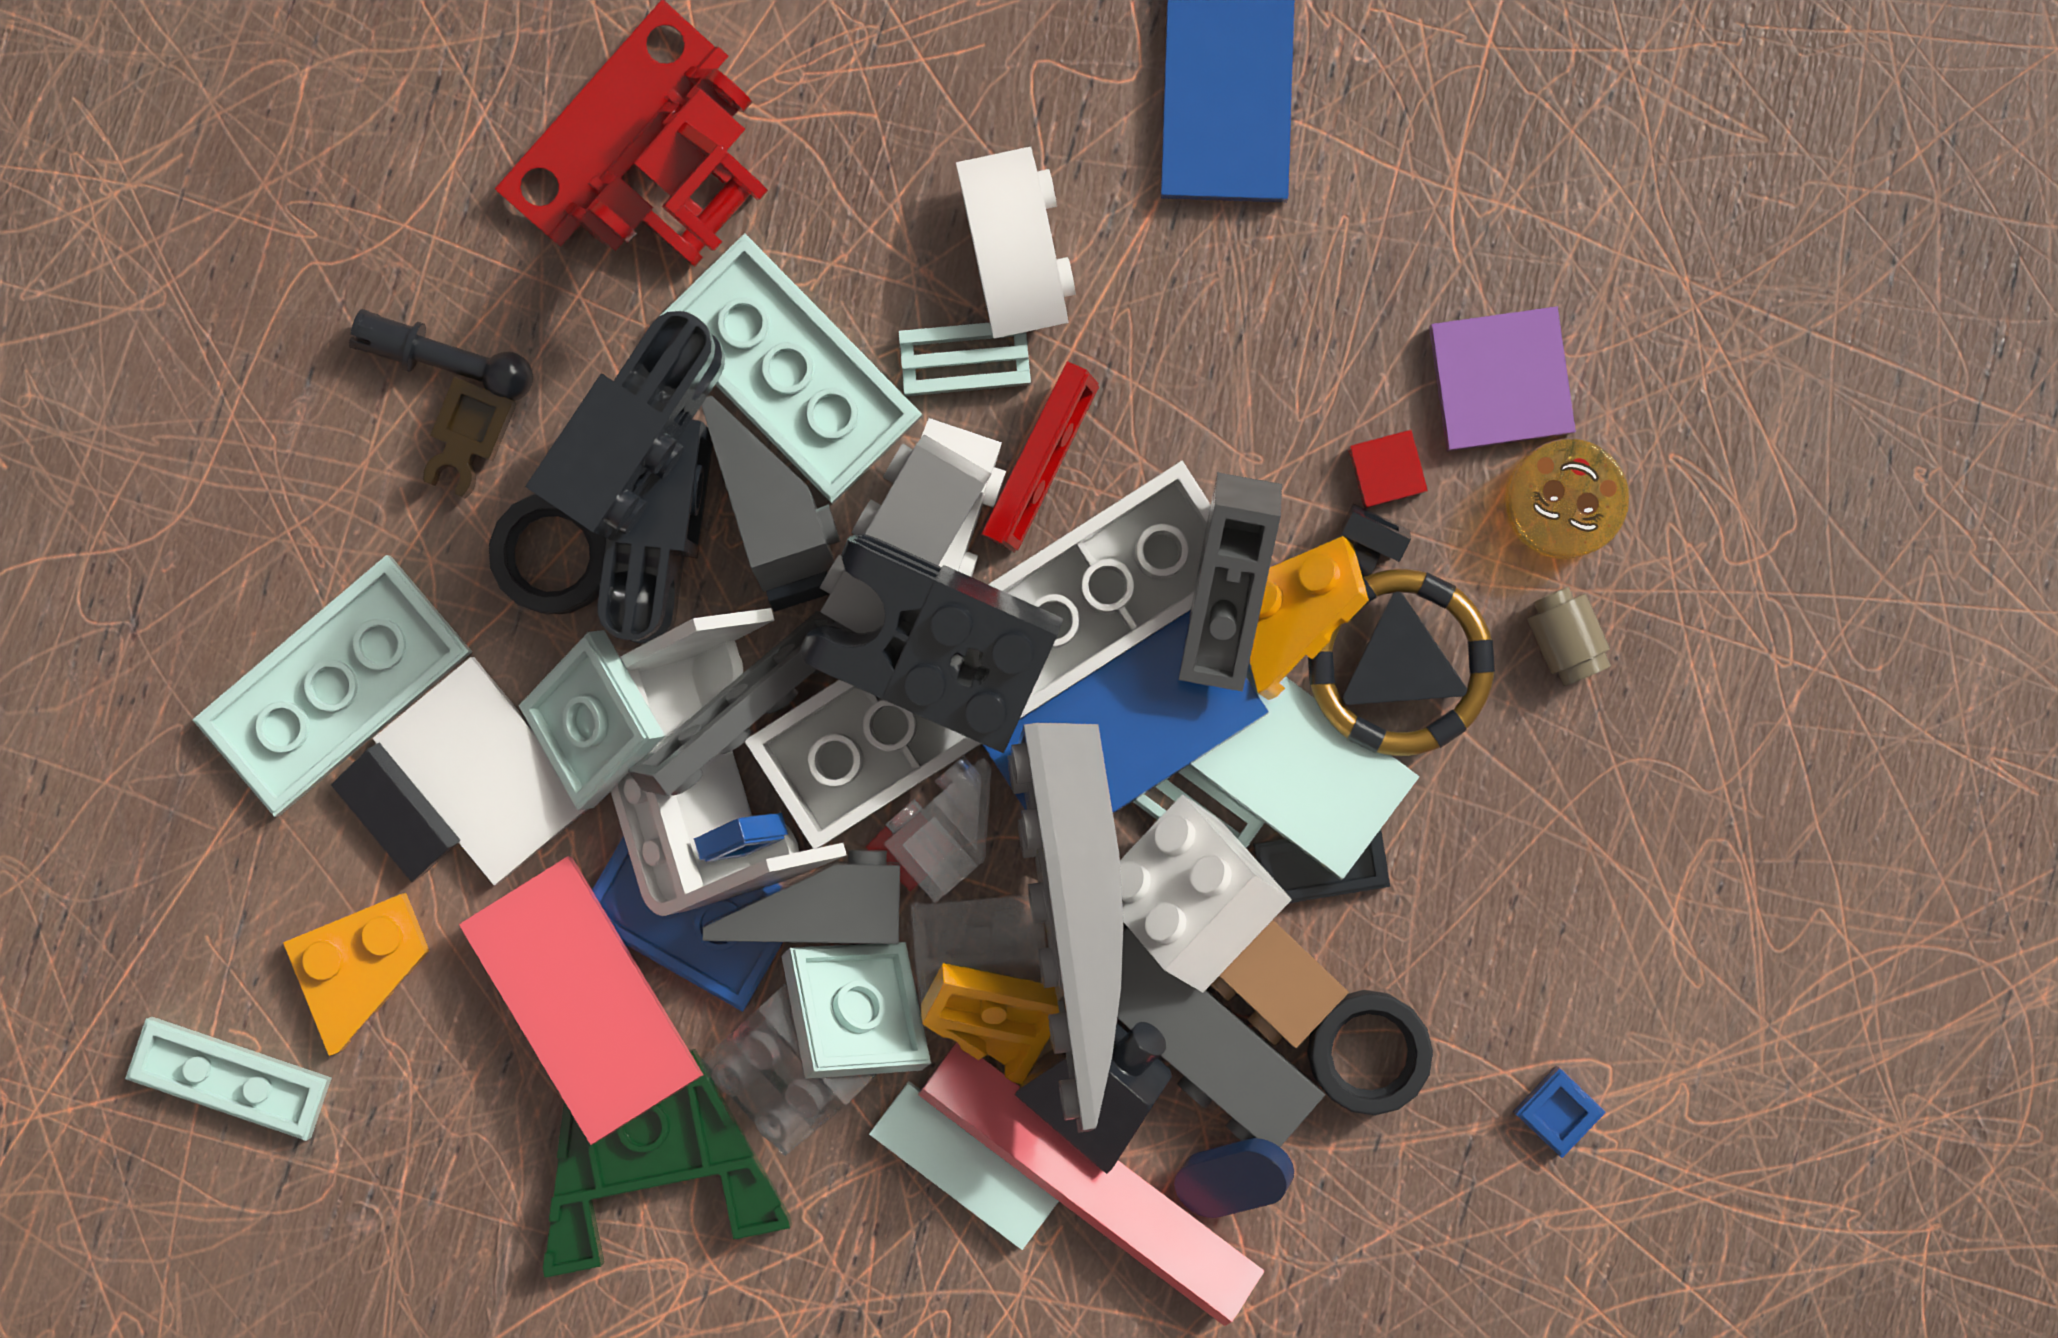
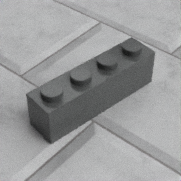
M1126 924L1123 926L1121 992L1117 1018L1130 1029L1139 1022H1147L1155 1026L1162 1033L1166 1041V1050L1158 1059L1161 1062L1166 1059L1184 1075L1177 1085L1203 1108L1206 1109L1212 1101H1215L1230 1114L1232 1118L1225 1126L1241 1141L1259 1138L1273 1142L1281 1147L1325 1096V1093L1210 992L1205 990L1202 993L1165 971Z

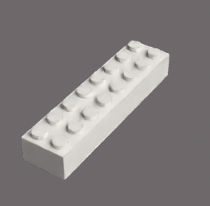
M1180 461L988 584L1063 618L1058 636L1020 719L1191 610L1211 504L1183 461ZM969 648L966 656L958 653L964 659L965 665L978 669L979 666L985 668L980 664L983 653L979 650ZM841 680L836 681L745 741L813 849L823 846L981 744Z

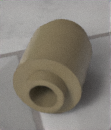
M1568 586L1533 602L1538 613L1527 618V621L1550 673L1558 672L1563 686L1578 682L1611 666L1605 653L1611 648L1586 593L1573 597Z

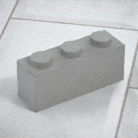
M924 434L914 449L905 444L900 446L883 478L893 483V486L882 505L873 500L868 502L851 533L854 535L866 534L939 565L992 473ZM839 554L820 586V589L830 594L820 612L856 633L874 631L884 624L885 611L883 602L870 586L852 577L845 571L842 556Z

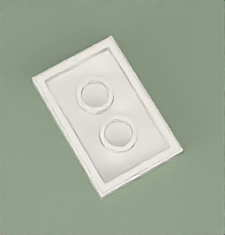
M470 657L373 738L376 743L380 742L460 838L459 844L493 885H498L588 810L578 811L529 723L475 657Z

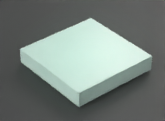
M604 630L588 632L519 705L578 811L594 808L629 773L628 770L644 758L665 737Z
M899 942V944L877 943L789 948L781 956L805 1079L922 1071L931 1064L906 942Z

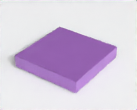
M1558 306L1435 323L1429 326L1447 452L1569 435L1576 432Z

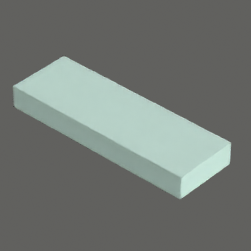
M149 1017L145 1020L125 1079L307 1141L312 1137L332 1078L155 1017Z
M908 1081L870 1131L869 1135L1023 1250L1059 1201L918 1095L921 1090Z

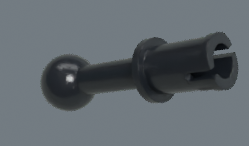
M360 309L353 321L350 335L356 336V338H350V348L400 362L404 371L411 372L417 362H421L483 383L484 388L494 395L508 398L514 402L522 399L532 386V368L527 360L517 353L500 352L488 358L426 338V325L424 323L416 322L413 326L365 309Z

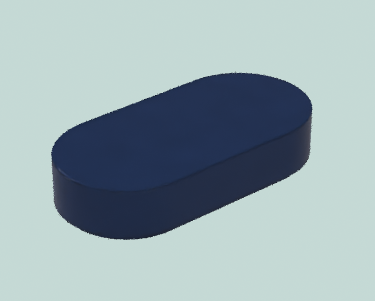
M1259 1138L1247 1139L1198 1152L1188 1157L1175 1177V1191L1180 1201L1192 1212L1207 1218L1223 1217L1271 1205L1281 1200L1293 1181L1294 1167L1287 1153L1273 1142Z

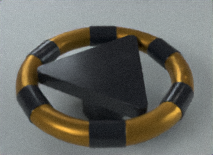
M1392 569L1362 577L1369 599L1365 605L1378 596L1393 594H1391L1342 698L1335 686L1332 651L1342 624L1334 630L1330 642L1313 660L1308 657L1309 682L1317 704L1331 725L1345 736L1347 740L1374 753L1410 756L1442 748L1467 731V728L1480 714L1490 694L1495 663L1493 640L1491 639L1486 622L1477 607L1455 585L1428 572ZM1403 593L1416 594L1447 609L1459 622L1468 640L1470 678L1467 687ZM1462 697L1454 709L1428 725L1425 729L1412 732L1387 731L1356 716L1346 706Z

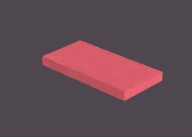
M565 857L459 924L590 1145L602 1140L704 1076L572 857Z

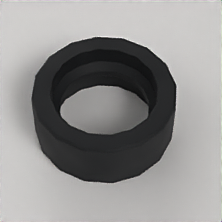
M532 494L512 504L496 522L489 541L490 569L500 590L517 605L546 615L569 614L591 604L599 595L606 538L592 532L537 494ZM558 516L572 521L583 531L589 544L590 559L585 573L574 585L562 591L546 592L533 587L521 576L516 565L515 547L520 534L530 523L543 517Z
M1361 990L1347 994L1310 1033L1307 1054L1313 1077L1332 1101L1351 1112L1376 1116L1399 1110L1418 1096L1430 1076L1433 1048L1428 1028L1414 1009L1388 993ZM1366 1014L1383 1016L1395 1023L1403 1033L1408 1049L1406 1065L1399 1077L1386 1087L1374 1090L1356 1088L1344 1081L1335 1069L1332 1057L1334 1039L1341 1027L1354 1017Z

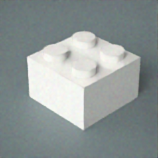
M1183 794L1120 860L1123 922L1165 971L1202 993L1292 900L1220 819Z

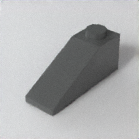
M713 396L707 397L701 406L748 560L762 591L765 592L830 570L835 562L830 545L841 542L829 505L817 508L808 486Z
M1217 472L1192 600L1179 680L1243 692L1281 518L1282 484Z
M848 850V861H835L707 922L703 927V941L899 944L900 864L899 862H887V851Z

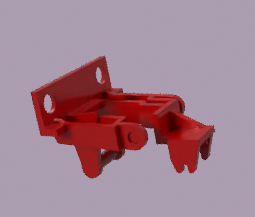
M661 0L495 188L502 197L560 247L581 225L598 241L616 251L623 242L629 243L637 233L634 229L642 221L694 267L703 259L699 253L705 246L711 251H716L723 243L716 236V233L751 195L758 201L768 192L764 185L727 151L745 131V128L733 116L738 111L745 112L753 103L732 80L718 70L729 56L719 46L715 47L665 0ZM670 26L676 29L682 36L684 48L680 58L676 61L660 63L648 53L647 37L656 27ZM633 164L670 196L661 207L686 228L681 235L677 234L652 211L654 207L621 179ZM531 169H547L557 178L559 185L558 194L547 205H533L522 195L520 188L521 180ZM711 173L722 184H726L709 204L702 209L690 196Z

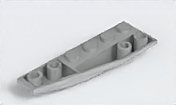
M1025 724L1018 744L1011 745V755L1007 756L1008 770L1013 794L1024 793L1027 810H1021V819H1018V833L1023 858L1034 857L1038 883L1028 884L1031 915L1034 923L1045 922L1049 948L1038 949V958L1043 987H1055L1059 1013L1048 1015L1054 1054L1066 1053L1070 1079L1059 1080L1062 1111L1065 1120L1076 1119L1078 1133L1092 1131L1097 1127L1113 1054L1121 992L1123 905L1119 849L1098 724Z

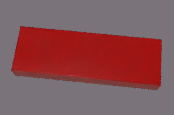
M1069 361L1066 362L982 532L992 542L1013 553L1019 550L1099 389V383L1088 370Z

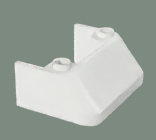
M771 608L693 618L620 657L665 735L655 747L743 674V663L735 640L774 621ZM733 751L726 754L718 753L701 768L703 771L701 779L690 789L673 796L670 794L669 796L642 791L630 773L611 790L641 895L649 909L661 916L685 912L781 883L847 855L843 843L799 852L798 843L792 831L786 825L788 835L784 836L785 839L750 855L708 862L700 860L693 838L737 818L752 816Z

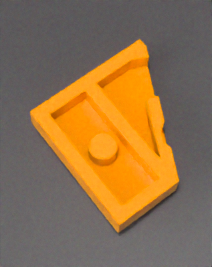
M1344 536L1274 565L1269 569L1250 656V665L1257 692L1267 700L1278 697L1285 689L1280 683L1283 678L1305 655L1313 660L1330 642L1334 630L1341 624L1348 623L1369 600L1354 546Z
M406 893L399 894L283 942L329 1056L343 1051L348 1046L358 1030L373 1013L382 1007L394 993V989L430 952Z
M942 963L921 1003V1018L924 1026L943 1038L955 1040L963 1051L977 1060L987 1054L1004 1064L1005 1077L1018 1084H1022L1050 1037L1048 1015L1059 1013L1055 987L1044 988L1043 983Z

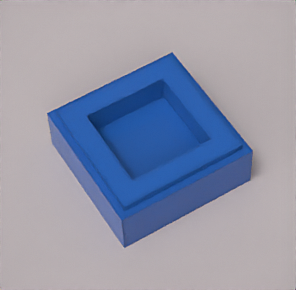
M782 813L737 818L693 839L699 859L708 862L745 857L785 839L784 836L788 835Z
M1555 1066L1513 1111L1561 1158L1606 1113L1558 1066Z

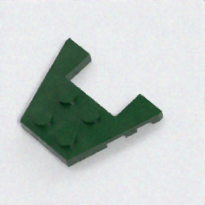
M696 1049L689 1051L704 1076L595 1144L590 1145L564 1101L557 1151L558 1165L554 1196L551 1198L549 1214V1236L547 1251L544 1254L543 1261L544 1278L601 1267L605 1261L592 1199L719 1174L722 1180L733 1240L791 1228L792 1222L788 1210Z

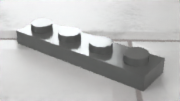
M816 611L629 769L628 772L641 790L664 796L671 794L674 796L690 789L701 779L703 775L701 768L718 753L726 754L739 747L750 736L751 731L749 727L765 713L771 714L784 708L796 697L798 693L795 688L810 674L821 673V671L807 664L800 654V647L809 631L823 625L835 626L849 632L854 631L820 611Z

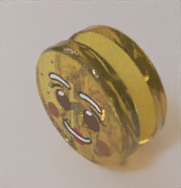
M1580 439L1551 441L1528 453L1514 467L1508 478L1504 493L1506 518L1515 536L1528 549L1553 559H1573L1604 547L1621 529L1629 507V488L1620 465L1603 448Z

